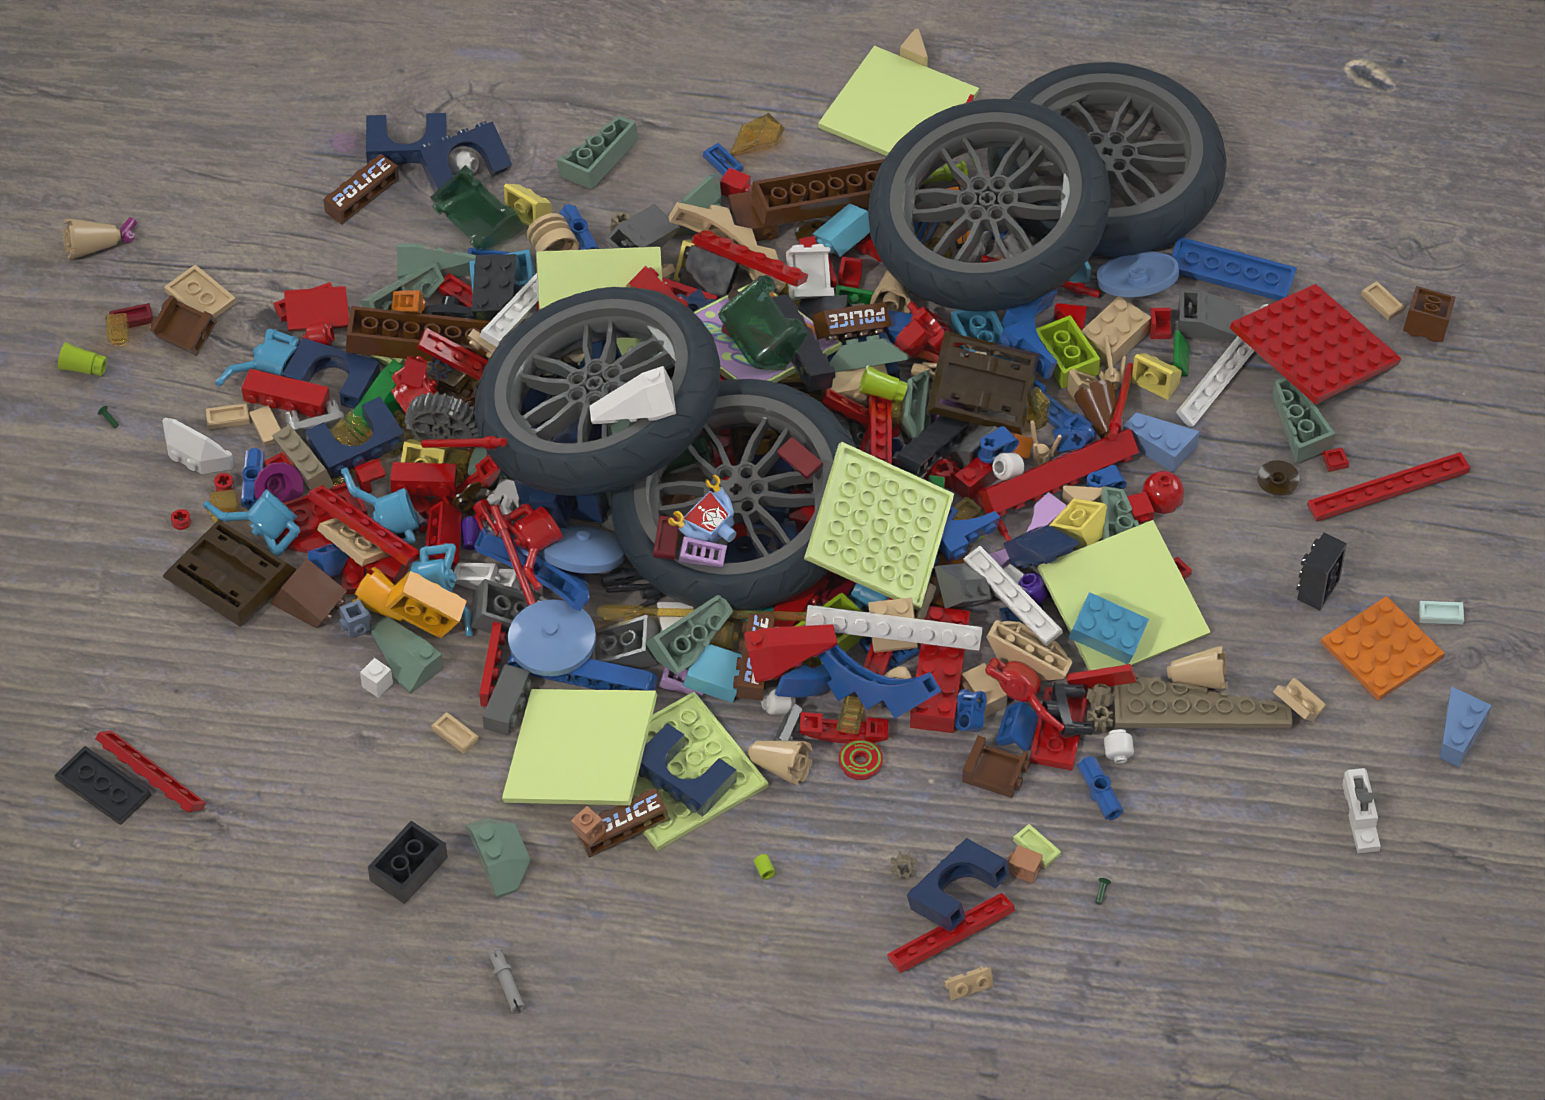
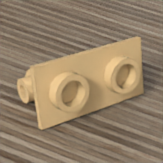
M980 966L978 969L966 972L967 975L965 976L960 974L948 977L944 981V985L947 990L949 989L950 1000L952 1001L993 987L991 968Z

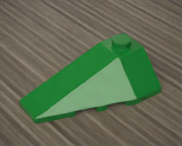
M393 359L381 371L347 419L343 429L359 438L371 432L372 430L362 417V404L378 397L382 398L394 418L404 411L391 391L396 387L392 380V375L395 371L404 367L403 364Z

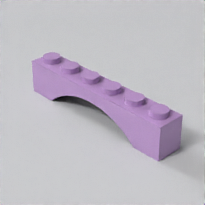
M1048 492L1034 505L1033 519L1026 532L1036 527L1050 525L1067 505ZM1006 549L989 554L1002 569L1011 564Z

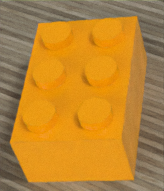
M410 571L391 589L385 610L441 639L460 622L467 601L459 595L445 590L439 584L432 583L420 574Z

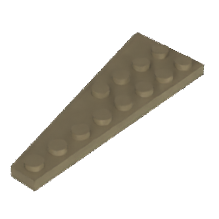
M1135 673V683L1113 686V694H1115V728H1292L1291 707L1287 704L1268 700L1265 702L1255 701L1242 695V698L1228 695V692L1221 691V693L1208 691V688L1181 682L1169 683L1157 677H1153V679L1139 676L1138 673Z

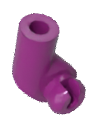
M129 217L119 229L121 239L125 243H132L135 238V233L132 232V229L136 226L137 221L132 217Z

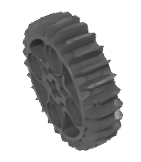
M429 392L427 395L423 393L421 396H416L409 404L405 416L406 429L409 430V434L413 435L414 439L422 441L428 439L479 438L475 408L469 407L468 402L463 403L461 398L455 399L454 396L449 397L446 393L440 395L438 392L433 395ZM453 447L450 449V454L452 451L458 454L460 451L464 452L465 449L470 450L472 447Z

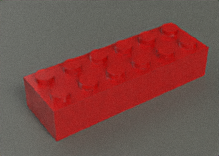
M929 606L925 620L969 625L970 611ZM921 643L916 677L931 672L942 691L911 709L910 728L946 733L954 732L958 704L957 697L960 691L966 649Z

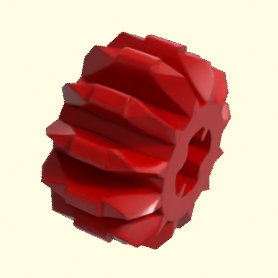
M950 457L946 460L942 458L927 471L924 478L928 481L929 475L944 477L945 488L952 490L954 475L960 470L957 467L956 461L951 462Z

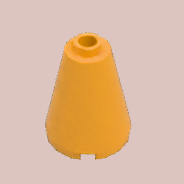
M376 567L372 568L371 570L374 573L372 575L367 573L355 592V595L358 596L357 600L360 599L364 608H367L369 611L401 622L404 621V619L385 610L391 589L395 585Z

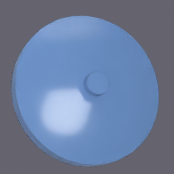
M1153 251L1132 256L1114 257L1100 266L1097 271L1099 288L1108 294L1119 297H1140L1158 293L1173 285L1179 277L1178 262L1170 255Z
M570 525L566 529L559 528L563 539L539 552L541 557L549 564L577 573H601L613 570L623 563L625 556L615 535L602 529L580 525Z
M544 600L526 607L514 618L509 628L508 642L514 660L522 668L541 676H559L578 669L590 658L596 644L594 623L585 610L581 609V611L573 609L564 600Z

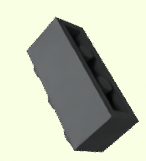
M504 665L483 714L484 729L509 735L511 729L516 727L518 722L517 714L519 710H523L526 701L525 695L530 693L533 685V680H530L529 670Z

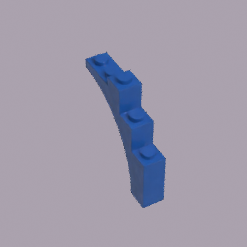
M1056 289L1029 303L1008 308L1001 323L1004 329L998 342L1001 345L1040 354L1036 371L1045 379L1052 376L1057 360L1041 342L1036 331L1034 319L1041 311L1052 306L1057 293Z
M994 511L984 516L967 520H947L939 550L948 562L963 558L967 553L968 544H972L981 536L992 534L997 530L1000 519L999 515Z
M483 527L474 545L477 552L513 568L501 534L497 536L494 531ZM512 539L522 567H524L529 550L527 548L523 549L521 546L517 547L514 539ZM537 553L533 573L538 582L561 596L573 609L581 611L582 607L588 603L590 597L586 578L581 574L563 570L549 564Z
M839 645L818 655L832 678L827 684L838 701L856 692L867 710L884 700L895 719L942 691L931 672L908 679L885 677L862 667L850 658Z

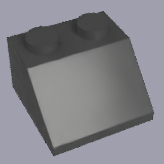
M996 426L979 427L973 433L970 432L964 441L959 445L956 444L950 451L951 462L956 461L959 470H962L978 457V452L981 449V438L998 428Z
M967 564L940 565L935 567L945 609L974 606L992 599L987 579Z

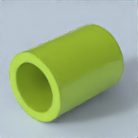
M761 854L754 859V864L761 879L767 880L776 874L767 854Z

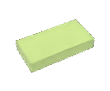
M1030 824L1013 837V841L1017 845L1043 854L1042 867L1044 869L1061 856V851Z

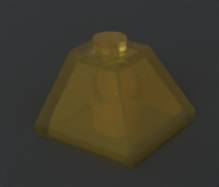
M769 113L741 126L730 154L736 156L777 145L782 140L785 128Z

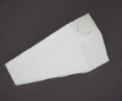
M664 366L641 373L590 405L592 424L617 423L621 419H629L630 422H635L638 418H648L651 421L676 414L673 385Z

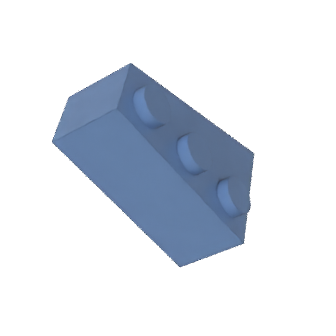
M1135 413L1123 427V430L1131 429L1139 452L1171 472H1174L1198 447L1200 431L1140 413Z
M1451 686L1439 758L1458 767L1461 766L1488 720L1491 709L1490 704Z

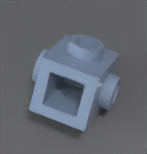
M360 599L340 607L341 619L338 621L342 631H347L350 638L362 635L370 630L369 621L372 618L369 610L364 608Z

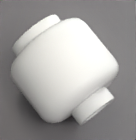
M457 149L448 158L450 170L455 175L469 177L479 167L477 156L471 151Z
M1001 453L997 455L993 462L995 476L1000 480H1010L1023 474L1024 462L1021 456L1016 453Z
M768 687L766 692H764L763 701H761L762 708L769 715H786L795 704V697L775 695L777 687Z
M1126 730L1110 731L1109 735L1104 738L1106 757L1114 760V763H1126L1127 759L1133 756V739L1129 733H1126Z

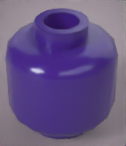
M1028 573L1022 576L1018 585L1037 604L1043 602L1047 598L1048 588L1042 576L1037 573Z

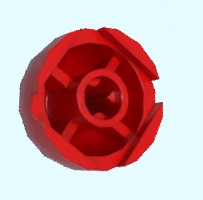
M1158 471L1151 474L1145 480L1142 493H1147L1155 513H1172L1179 505H1182L1184 487L1182 481L1175 474L1169 471Z

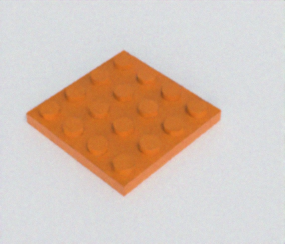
M1387 596L1321 638V644L1378 701L1443 659L1445 654Z

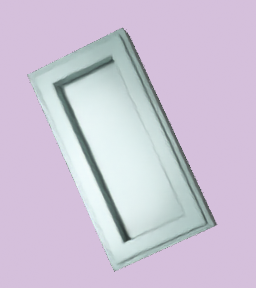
M1420 601V623L1463 625V603Z

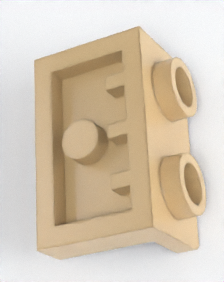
M1293 678L1286 687L1278 685L1273 691L1305 720L1314 722L1326 707V703L1296 678Z

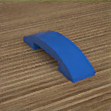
M1034 379L1029 406L1056 429L1083 425L1093 427V424L1078 412L1072 414L1048 395L1046 387Z

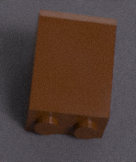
M306 558L283 585L271 604L317 628L320 623L325 625L333 616L330 613L333 608L338 610L344 603L345 599L342 597L347 591Z

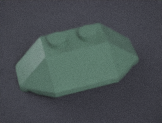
M717 173L709 175L680 203L709 209L711 204L722 207L719 175ZM679 225L681 228L675 235L696 234L697 232Z
M879 335L866 337L867 341L859 342L858 338L846 340V345H842L829 364L834 367L835 372L863 368L867 365L874 366L908 360L909 355L887 339H879Z
M925 370L908 379L906 394L903 401L900 402L901 417L898 418V425H900V430L910 441L914 437L919 436L922 430H926L932 421V414L927 413V407L934 377L929 370Z
M484 818L467 824L466 829L496 899L517 892L531 859L515 823Z

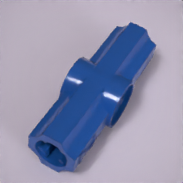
M564 205L559 210V214L565 218L579 242V250L599 249L588 229L587 221L582 218L576 205Z
M251 448L249 451H246L245 466L242 472L241 506L247 510H250L258 501L255 496L254 482L259 471L264 467L265 457L264 451L258 448Z
M1095 757L1083 758L1077 767L1090 790V798L1097 803L1105 820L1117 819L1123 814V808L1111 788L1110 778L1104 775Z

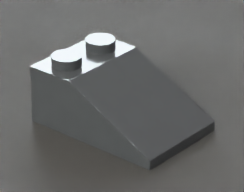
M484 579L473 591L471 627L491 633L493 622L502 623V632L508 634L514 618L523 609L528 607L523 591ZM534 595L536 602L539 600L540 596Z
M644 615L596 629V644L589 659L635 669L659 664L646 645V642L659 634L661 628L649 615Z

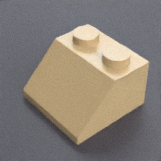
M912 597L868 602L869 613L915 619ZM872 637L874 653L918 648L915 642Z

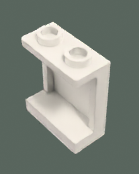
M824 244L812 245V248H804V245H793L786 252L787 266L797 267L802 272L808 274L807 282L798 287L788 284L789 296L792 301L834 296V288L830 286L828 261L830 247H824Z

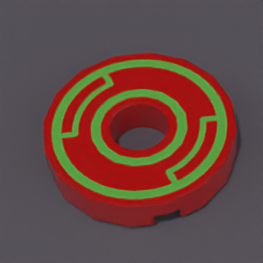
M856 739L849 741L842 747L839 753V766L844 771V774L852 779H870L874 774L877 775L882 768L883 754L880 748L869 740ZM857 757H864L866 761L858 763L855 759Z

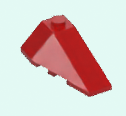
M833 624L763 628L744 633L756 683L779 678L784 675L783 672L792 667L797 668L802 665L801 662L816 657L838 645Z

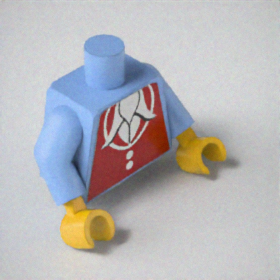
M712 475L716 480V484L714 486L711 485L708 479L705 484L708 488H713L714 492L709 491L684 517L681 512L675 511L673 514L678 518V522L672 518H669L668 522L672 526L678 525V529L689 538L716 543L722 537L727 542H731L736 536V531L731 528L734 524L733 506L723 487H719V477Z

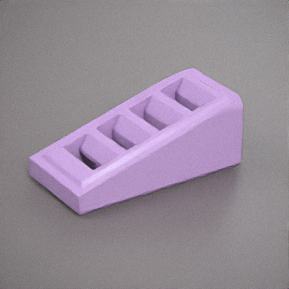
M684 537L679 561L723 567L727 546ZM688 547H693L691 555L687 554ZM697 548H701L700 556H696ZM706 549H710L709 558H704ZM715 550L719 551L717 560H713Z
M664 668L658 687L686 694L695 691L683 687L688 669H684L676 675L668 668ZM695 691L698 696L702 697L703 693Z

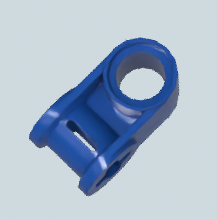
M1088 425L1068 426L1053 430L1055 440L1058 435L1062 436L1057 446V452L1080 449L1086 444L1092 443L1095 439V432Z
M999 427L994 432L981 438V449L978 452V458L984 463H993L997 455L1012 453L1018 447L1019 440L1006 427Z
M1110 465L1104 469L1091 472L1087 476L1088 484L1085 487L1102 488L1105 486L1124 489L1127 482L1117 466Z
M962 689L957 697L955 725L961 731L979 732L984 725V713L987 703L986 694L983 691L970 692L968 689Z

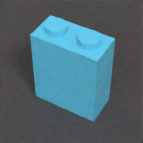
M849 203L813 233L817 239V244H824V247H830V254L841 257L870 233L868 212Z
M708 644L695 663L688 667L683 687L733 703L737 695V689H733L734 676L739 675V670H736L737 657H742V655Z

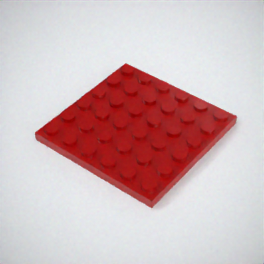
M1317 284L1231 322L1229 327L1314 404H1318L1399 365L1401 361L1400 356Z

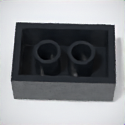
M516 254L476 255L471 307L475 320L491 321L519 292L521 264Z
M1323 532L1319 539L1316 538L1314 540L1311 552L1309 554L1306 553L1301 561L1303 568L1299 573L1301 580L1296 588L1299 591L1297 600L1319 611L1322 609L1340 582L1347 546L1346 542Z
M410 821L368 866L369 879L372 883L405 904L448 858L446 843L413 821Z

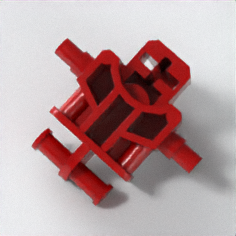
M911 301L907 307L912 312V321L900 331L894 345L907 353L909 358L927 345L940 352L944 331L953 333V330L950 326L946 325L937 313H932L930 309L925 307L920 309Z

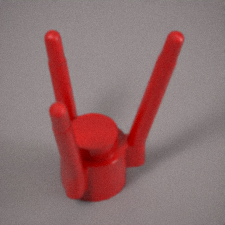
M487 499L477 502L473 509L476 513L474 517L478 522L480 531L484 527L483 522L488 521L494 533L499 536L500 533L496 530L492 520L494 516L490 508L495 504L491 505Z

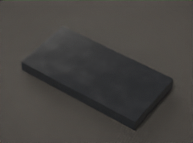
M86 746L55 774L57 781L119 825H122L151 796V792Z

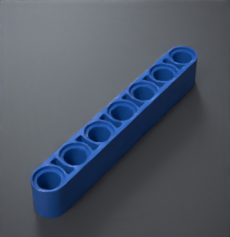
M511 654L507 665L524 669L514 660ZM588 659L581 667L564 675L541 676L530 672V676L595 690L655 691L658 677L652 672Z

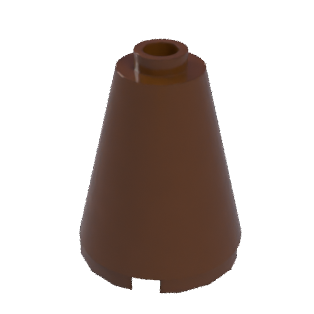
M1109 380L1092 382L1089 384L1090 388L1084 390L1082 387L1074 395L1075 402L1088 421L1093 424L1094 430L1101 439L1109 436V423L1114 416L1117 404L1115 386Z

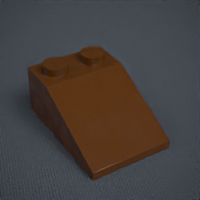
M1416 286L1403 331L1407 332L1410 336H1421L1432 342H1443L1456 297Z

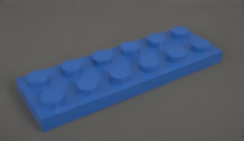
M1186 238L1177 240L1172 253V257L1178 262L1179 275L1277 301L1288 296L1297 267Z

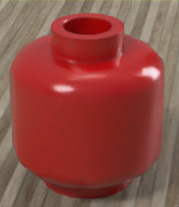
M324 322L309 325L306 328V334H303L305 339L332 346V342L335 341L333 328Z

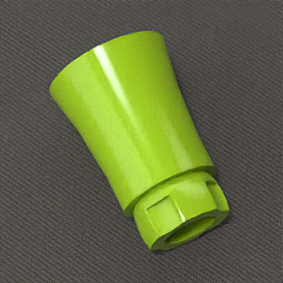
M65 342L59 354L58 370L102 376L106 369L107 358Z
M867 365L859 384L858 393L902 402L908 383Z

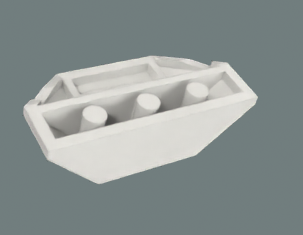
M165 417L162 420L168 455L173 461H179L190 470L201 474L230 470L234 467L232 453L228 450L225 451L210 438L175 419Z

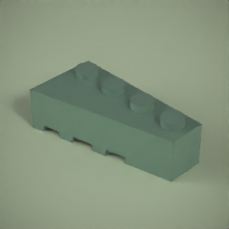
M618 116L602 127L600 133L586 138L584 144L570 149V153L565 157L560 156L557 158L560 176L592 190L638 141L636 123Z
M1285 377L1276 380L1272 397L1296 464L1319 455L1323 451L1333 449L1335 433L1315 404Z

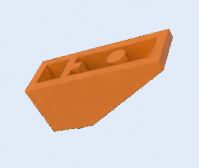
M418 290L393 291L391 310L422 314L425 308L424 294Z

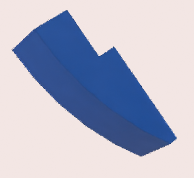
M823 664L814 669L803 665L781 677L775 695L780 697H807L822 694L831 690L827 682L832 680Z

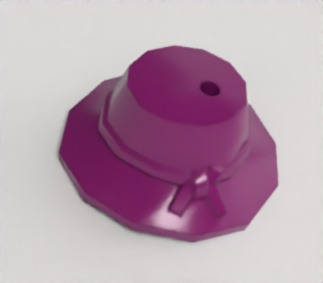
M285 462L271 463L258 473L254 482L255 496L259 499L267 489L282 503L299 498L304 491L303 478L296 467Z

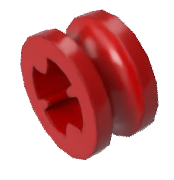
M220 473L214 478L215 489L218 493L227 494L233 490L234 483L230 474Z
M178 509L171 514L172 525L175 529L184 530L191 525L190 514L187 510Z

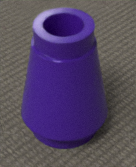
M465 517L461 523L463 547L467 550H474V545L480 534V528L475 517Z

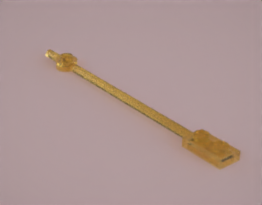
M600 605L597 608V616L603 617L604 620H616L617 617H625L626 621L644 615L685 617L695 609ZM733 610L727 619H748L749 613L774 615L775 620L806 621L807 612Z

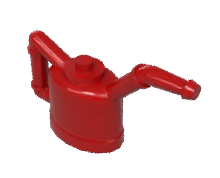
M417 356V357H416V358H419V359H423V360H424V358H423L422 356ZM404 367L395 371L392 375V380L396 387L391 391L405 413L409 404L416 396H421L423 393L427 395L429 392L435 395L438 392L436 389L438 384L434 379L429 380L427 378L426 370L420 388L400 383Z
M522 504L516 510L503 515V518L507 520L510 527L508 531L516 537L514 539L516 546L529 550L526 564L523 567L524 574L534 586L533 588L536 591H540L542 588L541 583L538 582L533 573L537 553L551 544L562 540L563 535L546 509L540 506L534 511L530 504ZM524 514L526 515L525 517L516 521L514 525L510 523L515 519L519 518L520 516Z
M992 658L989 661V665L985 668L986 674L998 680L1000 687L1009 697L1016 701L1029 702L1039 717L1057 728L1058 731L1063 730L1065 727L1063 723H1060L1047 712V709L1043 707L1036 697L1041 688V680L1035 670L1029 665L1016 660L1008 661L1005 664L997 658Z

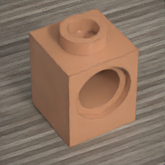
M588 806L571 820L574 832L589 846L606 833L603 820Z
M1018 845L1015 852H1010L1007 859L1010 875L1034 884L1042 867L1043 854Z

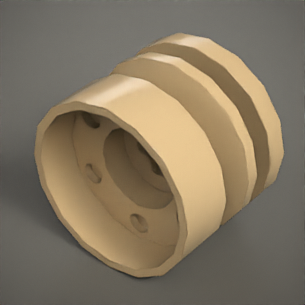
M558 213L543 215L536 219L528 228L527 239L535 253L538 251L579 250V242L565 218Z

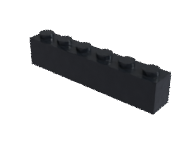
M789 294L765 298L763 315L776 337L786 342L784 351L808 392L832 388L833 379L836 377L835 369L829 364L827 355L822 352L818 340H815L812 335L811 328L806 325L803 315H800L797 310L796 303L792 301Z
M938 416L936 421L930 423L926 430H922L919 436L914 437L908 445H904L900 452L897 451L895 453L892 463L894 466L920 478L965 438L969 423Z

